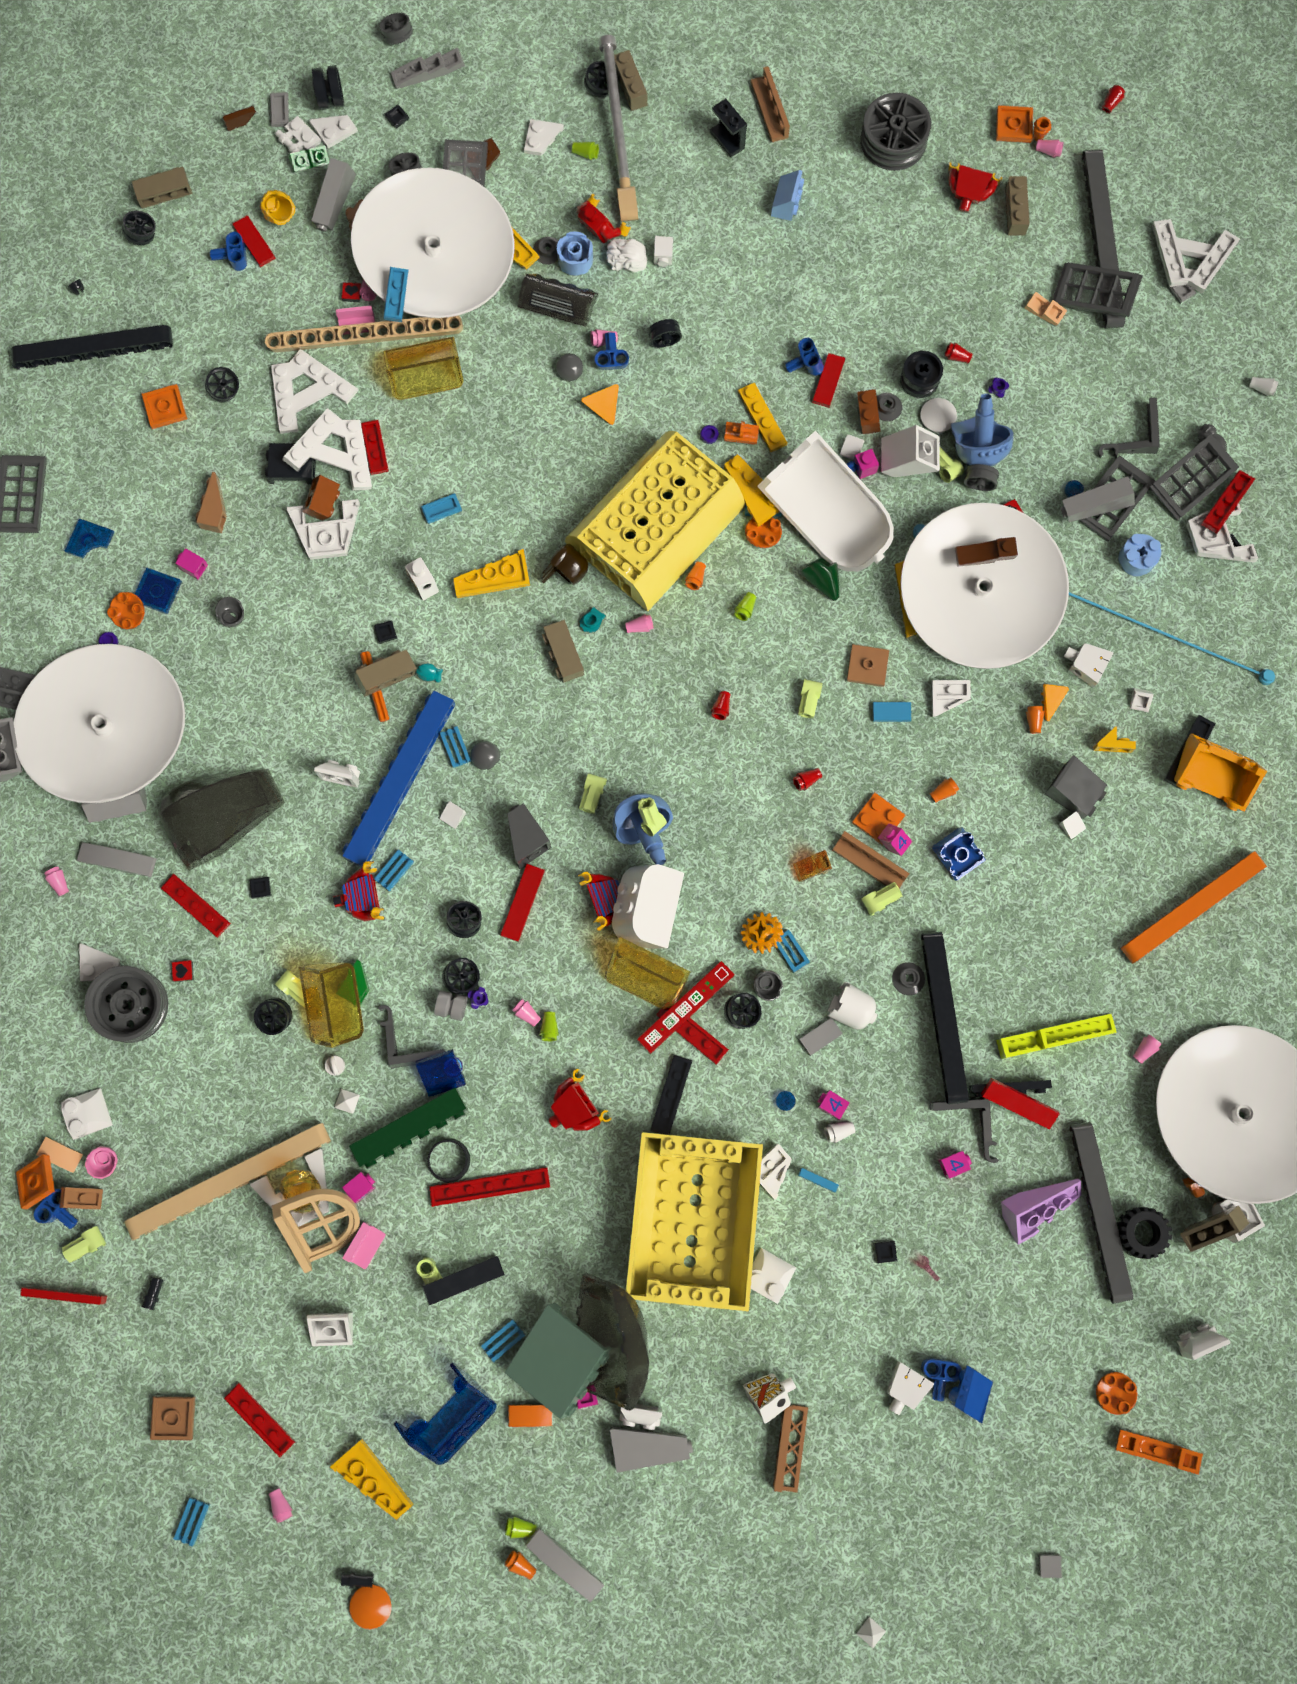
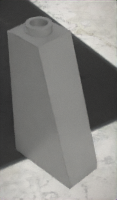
M333 158L330 159L311 220L316 225V228L326 232L327 229L333 231L356 177V173L348 163Z
M1127 476L1062 500L1063 507L1060 508L1063 517H1067L1069 522L1135 505L1134 491Z
M610 1427L617 1473L690 1459L689 1453H693L691 1440H687L686 1435Z

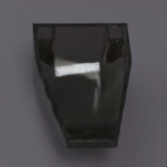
M269 769L234 772L185 782L164 795L157 803L161 822L174 849L187 869L191 871L225 854L229 848L238 843L247 833L280 808L285 801Z
M584 1273L582 1274L578 1298L581 1299V1303L576 1310V1315H578L576 1325L603 1347H611L608 1353L610 1355L609 1359L603 1366L599 1367L597 1378L592 1383L590 1382L586 1389H588L587 1392L630 1411L635 1408L641 1398L648 1379L649 1347L643 1314L635 1299L625 1289L615 1283Z

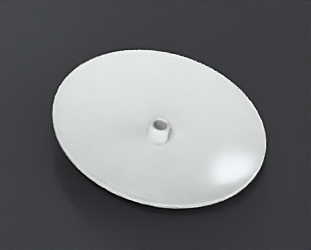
M417 168L397 173L385 179L364 198L355 214L352 225V254L358 271L366 284L378 297L386 302L390 267L408 269L403 312L415 316L448 318L479 308L500 290L509 275L513 263V230L501 204L478 182L465 175L446 169Z
M972 503L952 508L940 514L919 532L912 542L903 563L901 594L910 623L919 637L931 649L944 658L963 666L993 669L1010 666L1029 658L1053 637L1061 624L1067 608L1069 580L1061 551L1051 535L1038 522L1025 513L1005 505ZM1016 537L1018 556L1015 559L957 567L955 554L957 546L984 543L999 538ZM979 584H984L987 587V591H982Z
M98 644L73 650L55 659L43 668L24 691L14 718L17 740L15 750L17 756L30 778L41 788L56 797L77 803H103L124 798L151 783L163 772L174 757L180 745L185 726V706L182 693L168 669L157 659L141 650L117 644Z
M1220 1026L1191 1037L1170 1057L1162 1071L1157 1088L1156 1114L1158 1125L1171 1156L1179 1167L1198 1185L1217 1196L1231 1201L1263 1204L1279 1201L1297 1193V1049L1272 1033L1248 1026ZM1239 1111L1244 1114V1119L1239 1116Z

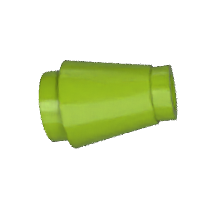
M573 142L572 153L589 160L597 159L599 145L595 144V142Z
M750 592L746 593L734 609L736 618L742 621H747L748 618H751L757 598L756 595Z
M544 1012L539 1034L542 1041L553 1042L559 1036L555 1012Z
M514 1516L507 1519L505 1535L510 1536V1538L531 1537L536 1531V1524Z

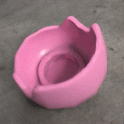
M106 1146L92 1149L85 1161L87 1173L93 1178L98 1179L110 1176L118 1162L117 1154L110 1147Z

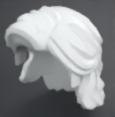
M612 239L608 244L607 249L609 250L606 252L608 254L606 260L612 265V270L619 271L625 268L627 271L638 272L646 268V248L635 239Z

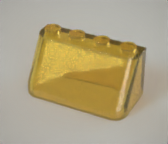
M454 337L383 351L393 397L398 400L457 389L463 384L464 380Z
M620 937L606 968L605 978L610 984L659 1008L669 1010L677 1003L691 971Z
M345 962L299 966L310 1041L333 1048L359 1039L363 1034L364 1027L354 967Z

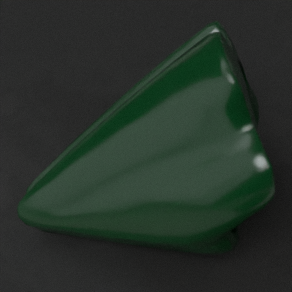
M820 558L799 571L804 578L833 601L839 598L837 562L829 564Z

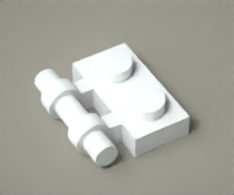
M299 116L284 126L287 133H283L281 130L275 133L279 138V142L282 145H286L290 153L301 151L303 148L305 150L315 148L321 143V139ZM294 138L298 143H293L291 139Z

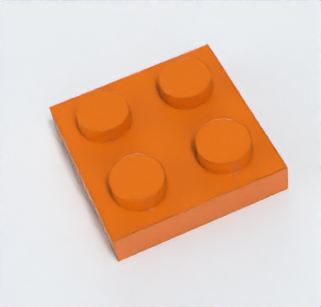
M998 105L996 141L1031 143L1033 139V107Z
M177 384L142 394L152 429L188 419Z
M874 793L852 824L883 846L878 839L879 835L889 823L898 826L905 817V814L877 793Z
M43 1154L16 1172L21 1209H29L55 1192L50 1155Z

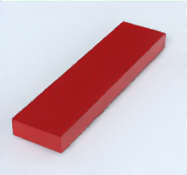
M1239 470L1201 525L1218 534L1255 481V478Z
M530 864L526 865L500 936L516 942L520 941L543 879L544 869Z
M175 874L161 887L163 891L217 938L231 924Z
M668 1000L656 1016L661 1018L674 1004ZM691 1018L676 1030L680 1036L716 1065L729 1050Z
M993 1078L989 1080L981 1093L982 1097L1049 1130L1060 1115L1058 1110Z
M32 1287L21 1288L20 1293L23 1297L96 1305L105 1304L107 1300L105 1295Z
M238 1383L224 1397L226 1402L279 1458L296 1442L241 1383Z

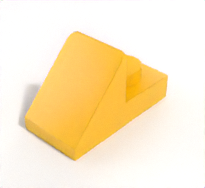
M1115 726L1093 747V751L1132 753L1136 749V741H1130L1128 738L1117 740V726Z

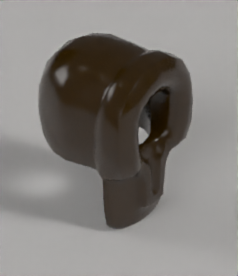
M565 544L551 557L550 564L542 572L540 580L546 583L558 572L571 585H575L587 574L588 561L571 544Z

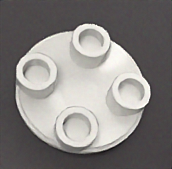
M934 398L923 405L920 419L926 428L939 434L951 429V424L956 422L957 412L953 404L948 400Z

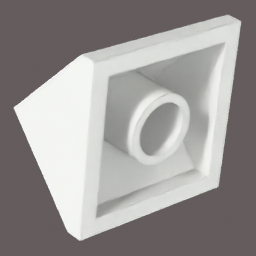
M353 1312L307 1315L312 1346L353 1345Z

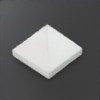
M341 1089L334 1108L353 1114L360 1095Z
M868 1617L856 1634L874 1648L886 1631L872 1618Z

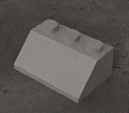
M12 717L0 719V782L8 781L22 773L21 763L15 750L17 740Z
M144 787L133 794L114 801L82 803V808L89 823L100 822L110 818H118L146 811L147 798Z

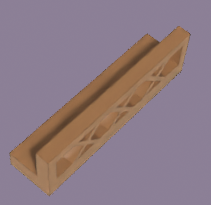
M769 66L763 67V76L751 79V85L771 142H776L789 137L790 125Z
M846 831L843 832L839 841L832 849L833 852L885 886L895 882L900 888L910 874Z
M790 1404L782 1412L773 1490L776 1492H782V1490L798 1492L808 1407ZM793 1410L803 1411L802 1420L795 1425L792 1421ZM799 1425H801V1432L797 1428ZM796 1429L800 1435V1440L792 1446L789 1442L790 1432ZM799 1445L798 1453H797L794 1448H796V1447ZM793 1450L797 1455V1462L789 1467L786 1463L787 1454ZM796 1467V1472L794 1474L792 1469ZM789 1471L795 1478L794 1487L783 1485L784 1475Z

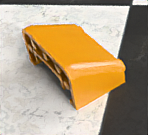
M1190 734L1174 780L1177 782L1176 786L1181 789L1196 788L1222 799L1227 803L1226 807L1231 810L1237 811L1239 809L1245 812L1267 770L1256 761L1197 735Z

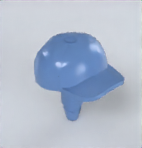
M990 394L981 395L975 417L951 424V431L955 437L956 453L960 460L968 466L974 464L995 466L1008 456L1012 449L1014 433L1009 427L994 421L995 411L992 409L993 403Z
M647 793L635 794L623 800L614 811L612 826L616 838L622 844L631 845L641 842L645 852L650 854V858L656 865L665 864L666 858L662 849L663 842L659 833L667 829L673 820L670 806L660 796ZM650 797L654 799L658 812L664 816L667 822L653 837L647 835L641 828L643 820L638 809V802L642 798Z

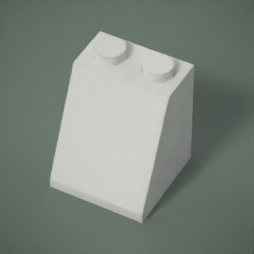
M914 425L882 438V473L891 477H901L940 471L938 435Z

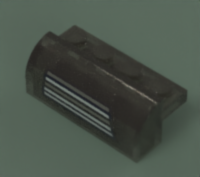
M526 274L521 285L517 307L586 327L590 322L592 309L597 302L599 293L588 288H578L574 284H564L557 279L543 278L540 274Z

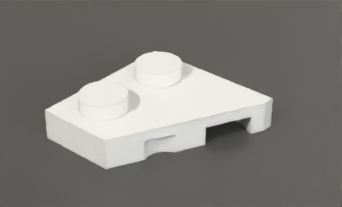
M348 115L309 120L311 126L328 149L358 131Z
M530 119L524 153L542 156L547 147L554 142L555 137L563 131L564 124Z
M970 680L931 681L932 717H936L971 699Z
M79 944L81 982L93 981L107 969L120 966V959L84 944Z
M778 1143L762 1157L760 1184L774 1200L778 1197L781 1183L784 1181L786 1170L789 1168L792 1160Z

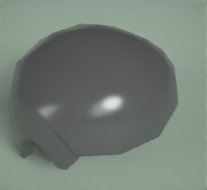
M571 353L562 355L556 364L557 374L562 380L568 382L577 380L583 373L581 359Z
M224 597L218 601L215 607V614L218 622L224 627H236L243 621L244 609L238 599Z
M489 741L479 742L471 750V761L475 767L481 770L492 769L500 761V750L497 745Z
M764 970L758 973L753 981L756 995L765 1001H773L779 998L783 987L780 976L772 970Z

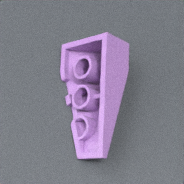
M1075 1179L1020 1192L1002 1201V1217L1015 1242L1019 1245L1040 1232L1037 1227L1046 1220L1049 1224L1058 1209L1064 1211L1082 1195L1081 1180Z

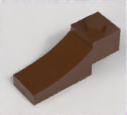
M1016 537L999 538L984 543L957 546L955 548L957 567L1015 559L1018 556Z

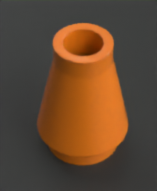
M1040 117L1034 122L1033 138L1037 142L1038 140H1043L1051 130V122L1047 117Z
M697 561L685 578V585L691 590H699L703 585L706 568L703 562Z
M1043 706L1027 707L1026 716L1030 734L1041 733L1045 713Z
M951 777L949 779L945 778L930 793V796L937 803L940 800L955 795L959 788Z
M514 1550L509 1554L504 1564L508 1571L526 1577L529 1580L533 1578L537 1570L519 1551L515 1552Z

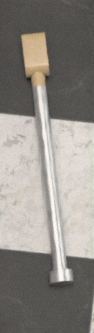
M604 35L598 39L599 50L604 55L620 188H617L620 222L638 220L635 186L631 187L614 58V51L617 48L616 38L612 35Z

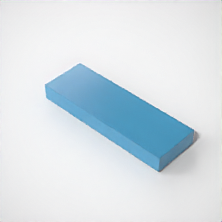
M390 267L384 320L402 323L408 269Z

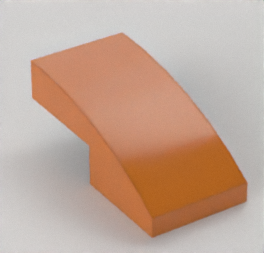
M542 1404L508 1405V1427L552 1426V1412Z

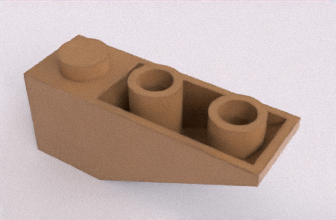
M212 472L211 477L207 479V490L202 495V506L196 514V522L200 529L222 534L227 515L219 478L215 472Z

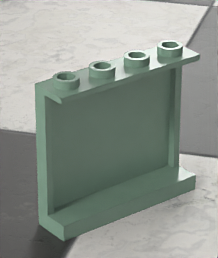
M552 1303L546 1306L504 1373L559 1419L567 1416L570 1417L577 1409L575 1405L579 1399L581 1400L586 1395L588 1384L597 1378L599 1374L597 1370L609 1359L610 1355L608 1353L611 1347H603L560 1312L561 1307L558 1304Z

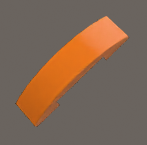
M1121 1429L1115 1449L1198 1475L1203 1456L1202 1453Z

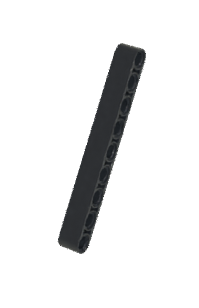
M158 325L17 345L11 347L12 367L20 370L22 367L27 369L43 364L48 366L55 365L58 362L69 363L79 359L83 361L91 360L93 357L105 358L114 354L119 356L126 355L128 352L140 353L146 352L149 349L154 351L164 349V347L172 348V329L168 325Z
M942 931L922 933L921 940L924 941L922 948L946 1103H967L968 1090Z

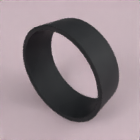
M443 1139L437 1142L429 1151L427 1159L428 1168L431 1174L440 1181H457L469 1169V1151L462 1142L456 1139ZM443 1142H453L459 1145L465 1154V1166L453 1178L439 1177L430 1166L431 1152L437 1145Z

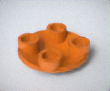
M752 517L745 528L746 538L756 547H772L781 539V523L778 519L770 518L757 527Z
M120 592L112 599L107 614L116 626L122 629H134L142 622L145 609L143 602L137 595L130 592Z
M1111 1372L1099 1380L1096 1387V1397L1098 1403L1105 1411L1115 1415L1127 1414L1136 1404L1137 1387L1127 1375Z
M373 1585L372 1588L361 1587L352 1596L350 1614L358 1626L364 1629H375L383 1625L389 1618L391 1600L383 1587Z

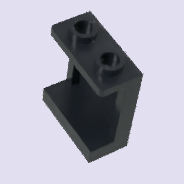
M725 98L712 107V111L719 118V124L712 127L710 133L727 154L733 157L745 149L747 123Z
M269 443V450H266L268 467H265V477L268 478L270 484H275V481H306L307 485H311L313 478H315L316 459L309 458L299 471H296L283 460L286 453L296 443Z

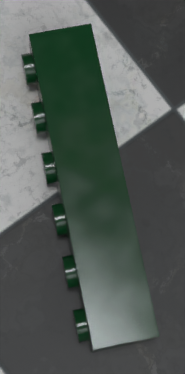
M453 1088L349 1145L359 1167H366L368 1169L376 1165V1160L381 1157L387 1159L395 1154L394 1150L400 1147L405 1149L413 1144L412 1140L418 1137L421 1140L429 1136L430 1130L434 1128L439 1130L447 1126V1121L450 1119L458 1120L466 1115L465 1111L468 1108L458 1089Z

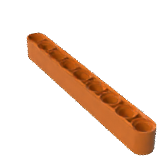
M1253 851L1120 949L1132 964L1262 871L1267 865L1257 852Z

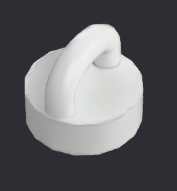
M331 1056L326 1060L325 1069L330 1075L338 1076L345 1070V1062L341 1057Z

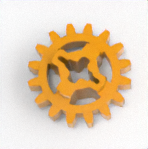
M761 912L760 917L753 914L754 919L748 918V925H742L745 930L741 931L742 941L746 944L747 949H752L754 953L760 950L761 954H764L766 949L770 953L772 946L778 947L776 942H782L780 936L784 935L781 929L783 927L777 917H772L771 913L765 916Z

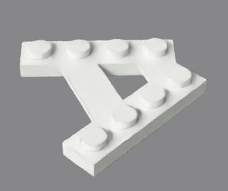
M1171 219L1154 221L1152 224L1169 287L1188 285L1200 293L1205 291L1240 240V238L1224 230L1217 242L1212 245L1177 238ZM1182 255L1204 260L1197 270L1185 268Z
M301 349L290 362L271 365L280 434L298 432L296 413L326 396L333 394L348 404L358 392L355 386ZM304 374L315 382V384L294 395L293 379Z
M328 408L283 457V460L296 471H299L309 458L348 470L352 490H370L372 488L360 420H342ZM331 434L341 436L344 439L346 453L325 446L323 443Z

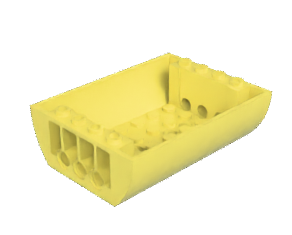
M667 431L567 535L565 543L571 544L592 566L648 612L745 507V502L741 490L732 476L677 431ZM677 479H683L685 481V484L683 486H677L675 484V481ZM665 492H670L673 497L665 499L662 495ZM644 518L648 521V524L640 526L637 522L639 519ZM633 532L636 536L633 539H627L625 534Z
M642 1132L625 1299L749 1311L762 1144ZM699 1174L702 1176L703 1183L700 1186L692 1184L691 1179L693 1175ZM694 1194L699 1195L701 1198V1203L698 1206L690 1204V1197ZM689 1235H694L697 1238V1244L694 1247H689L686 1244V1238ZM689 1255L693 1256L696 1260L695 1265L690 1268L684 1264L685 1257Z

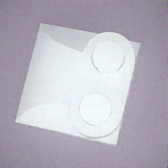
M328 760L327 763L315 767L314 772L323 781L358 788L360 771L354 765L346 764V766L339 765L336 761Z
M101 1088L74 1098H67L61 1102L62 1114L73 1140L113 1125Z
M1225 1199L1213 1205V1215L1239 1205L1249 1222L1240 1233L1227 1237V1240L1233 1243L1239 1242L1265 1226L1254 1204Z
M760 1248L752 1266L751 1289L778 1304L796 1267Z
M1209 1323L1198 1326V1331L1192 1334L1189 1331L1179 1335L1180 1339L1177 1341L1182 1357L1192 1360L1231 1343L1228 1338L1217 1333L1215 1326H1210Z
M622 1402L619 1420L623 1421V1425L635 1427V1423L643 1424V1428L655 1430V1426H660L662 1408Z

